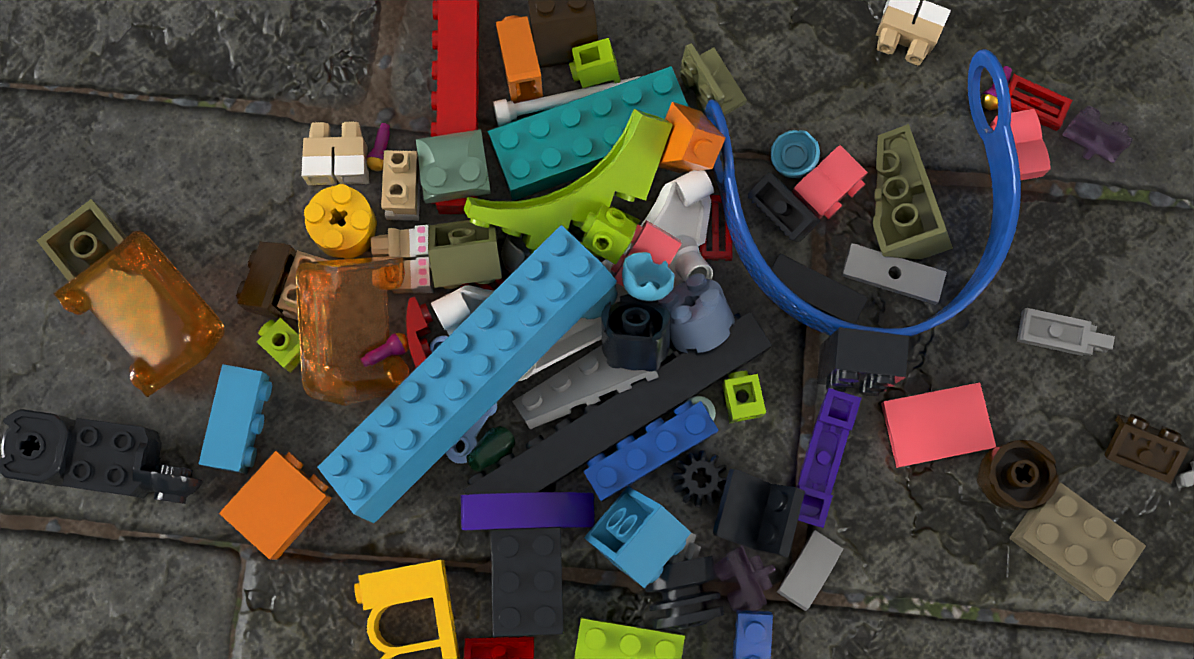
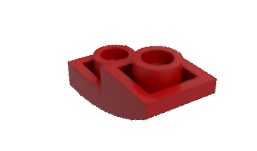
M414 296L408 301L406 327L411 356L417 368L432 354L427 339L420 340L419 337L431 333L428 323L432 322L433 319L426 303L420 305Z

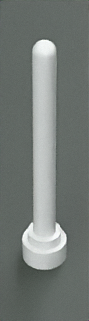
M640 76L623 79L620 83L610 82L519 103L507 102L506 99L493 101L498 127L517 120V116L552 109L634 80Z

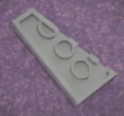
M601 345L512 402L528 427L533 429L570 414L571 408L579 404L592 405L600 401L599 396L616 389L621 393L631 389V383L643 378L651 381L659 376L657 371L648 372L645 370L615 369L607 364V359L603 354Z

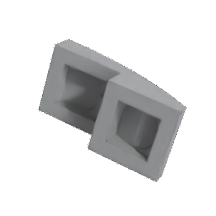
M814 530L809 535L798 558L790 566L777 593L804 611L808 610L844 548Z

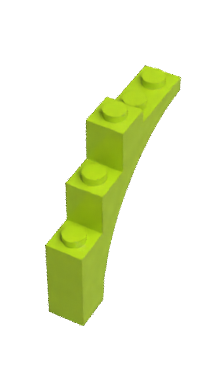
M634 109L624 132L610 152L589 173L569 186L545 196L522 201H489L467 197L464 211L467 217L471 218L470 222L477 226L489 228L490 224L502 227L504 233L520 237L521 233H524L522 240L532 254L561 225L568 231L570 222L573 220L572 224L581 228L590 212L596 215L602 204L610 208L615 191L617 197L634 202L635 197L646 200L673 124L665 118Z

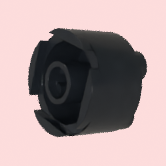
M630 294L620 296L619 302L613 305L609 302L604 307L601 314L602 351L607 359V364L615 369L623 368L627 370H645L648 372L658 370L670 349V312L665 306L664 309L660 306L658 300H639Z

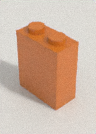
M275 451L219 513L268 559L277 560L332 499L325 492L329 486L315 474L311 477L307 476L301 470L304 464L291 452L284 455Z

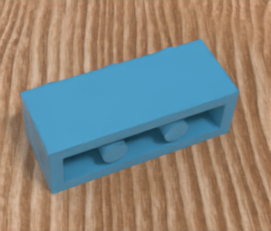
M222 364L199 465L247 474L249 467L252 468L254 466L257 449L254 447L256 434L262 432L264 426V415L261 412L264 401L269 400L272 391V382L269 381L270 376L262 371Z

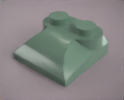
M481 129L416 139L420 182L425 204L491 194Z

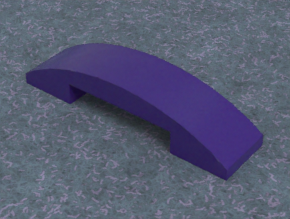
M831 388L827 389L809 441L797 488L805 491L798 521L824 528L833 497L831 493L849 431L853 429L861 401L860 397Z
M537 492L461 495L462 531L559 527L586 528L595 525L593 493Z

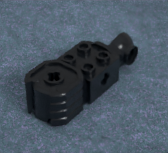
M24 409L11 413L3 420L9 426L1 442L0 474L5 478L145 498L149 492H155V500L186 504V498L196 492L204 481L191 478L193 472L191 469L159 465L162 442L157 431L145 427L82 418L74 420L57 414Z

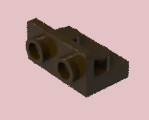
M1118 414L1115 421L1119 426L1104 454L1108 460L1171 484L1189 450L1181 439L1182 435L1168 427L1162 426L1161 430L1149 426V421L1134 414H1130L1129 418Z

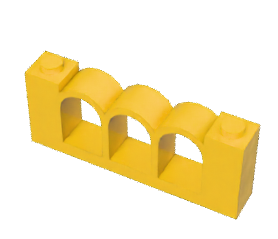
M444 560L358 575L359 583H356L354 586L356 601L358 604H363V610L372 609L367 620V633L370 642L379 651L386 653L380 659H393L399 654L440 646L443 659H460ZM433 597L439 639L403 646H394L384 640L379 631V620L382 613L388 607Z

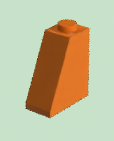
M517 15L505 17L502 21L496 22L511 101L519 103L542 98L541 72L528 17Z
M672 102L665 119L673 124L658 167L677 173L713 169L726 137L702 111Z

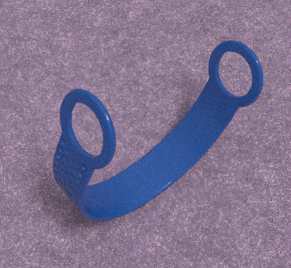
M982 49L976 52L971 60L968 72V98L971 115L976 130L984 141L992 179L993 213L988 242L978 267L961 292L938 313L924 322L911 327L874 328L837 319L806 303L775 275L754 243L744 218L735 179L731 141L723 111L716 100L711 99L707 102L705 116L726 137L721 148L724 171L720 155H718L713 166V173L720 191L730 236L742 263L752 279L779 308L799 322L827 335H832L839 327L911 337L954 317L984 291L1000 269L1010 249L1017 227L1021 199L1020 167L1011 129L1009 87L1001 63L991 51ZM984 67L989 71L997 93L998 121L995 130H992L987 123L981 104L980 78Z

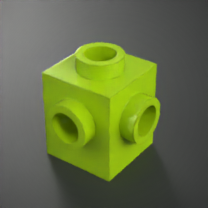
M602 204L596 215L590 212L584 221L581 230L585 232L581 244L591 254L603 257L616 265L632 241L637 224L626 218L620 210L609 208Z

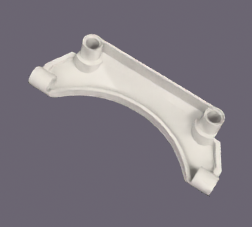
M693 170L665 184L649 214L640 225L643 226L647 220L681 240L682 244L668 266L675 274L673 288L683 282L686 283V280L694 274H703L706 279L711 280L713 277L712 268L701 256L698 248L706 240L711 208L710 195L714 193L712 183L705 170ZM631 243L628 245L625 252L623 253L624 255L629 250ZM605 259L601 263L613 276L615 272L610 270L613 263ZM616 283L618 292L616 302H619L620 296L628 293L625 287ZM465 285L431 302V305L444 330H447L448 334L451 335L494 290ZM601 317L596 319L581 318L518 381L525 380L538 371L601 340Z

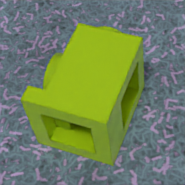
M609 38L572 48L574 62L569 63L574 82L580 80L582 88L614 80L615 83L621 82L617 61Z
M281 318L276 322L269 320L258 332L261 338L257 343L290 373L314 349ZM282 335L285 336V343L282 346H276L275 342Z
M747 370L728 374L729 379L724 380L722 387L729 415V424L763 417L766 414L758 374L748 375ZM739 391L746 393L747 401L744 403L737 401L736 393Z

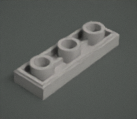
M852 243L849 246L841 276L936 305L939 303L947 272L903 258L883 257L880 251ZM888 272H895L897 279H892Z

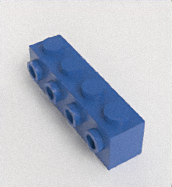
M690 400L674 410L675 417L666 422L659 418L645 427L647 432L645 435L636 440L631 435L616 444L615 446L618 451L606 457L603 452L587 461L586 463L589 468L583 472L600 501H605L715 435L719 430L702 402L700 401L693 405Z

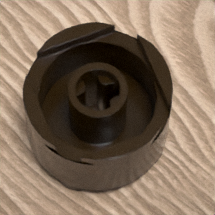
M1015 440L996 446L984 456L979 467L977 483L985 496L996 506L1006 510H1022L1046 503L1054 495L1058 487L1059 475H1057L1054 456L1046 447L1032 440ZM1016 469H1018V470L1020 471V472L1018 473V477L1021 479V481H1018V480L1016 479V476H1017V474L1015 473V470H1016Z

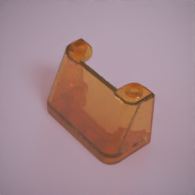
M141 231L132 232L53 293L63 308L69 312L82 315L90 310L134 358L135 361L129 368L130 380L146 397H149L204 360L225 333L224 326L219 317L157 245Z
M386 256L301 263L298 266L295 280L301 378L303 388L309 397L344 406L388 396L409 376L408 365L397 355H391L367 367H364L360 360L366 353L385 344V341L390 337L387 290L398 289L403 283L405 276L403 257Z

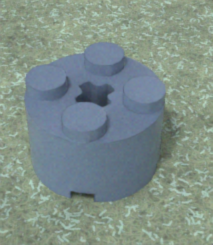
M703 274L691 275L686 280V283L683 282L675 286L668 295L658 300L659 305L664 309L666 306L670 312V339L677 350L688 353L686 349L696 348L698 353L714 349L731 334L729 328L731 324H735L734 316L721 286L714 280L706 279Z

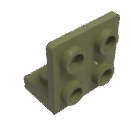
M692 43L685 46L679 74L684 85L688 89L690 87L693 89L697 96V106L704 115L707 102L711 99L719 103L724 116L746 104V97L714 47L699 55Z

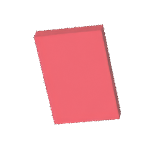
M980 383L881 403L896 468L996 447Z

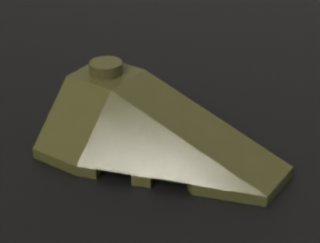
M909 124L878 135L876 207L873 227L883 257L924 259L953 249Z

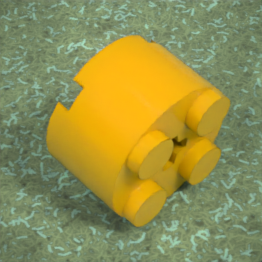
M345 184L331 186L318 192L305 207L306 229L313 241L325 254L332 257L351 259L360 256L371 247V237L375 236L377 220L368 201L357 190ZM343 219L345 220L346 224L344 226H340L337 222Z

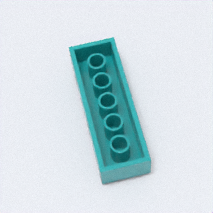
M672 66L489 130L490 144L512 201L589 173L618 141L634 109L665 118L672 102L688 107Z

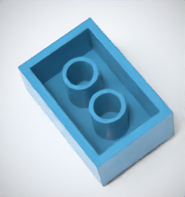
M628 486L586 534L584 539L612 564L645 588L649 583H653L659 578L663 571V566L671 556L677 555L684 548L686 539L691 532L662 505Z

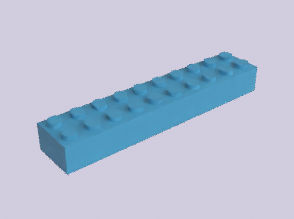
M561 225L317 468L354 515L375 523L618 281L593 254Z

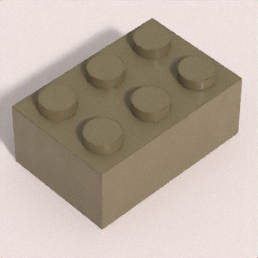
M1061 482L1058 483L1054 495L1046 503L1029 509L1009 538L1089 599L1104 602L1110 600L1146 547L1145 544Z

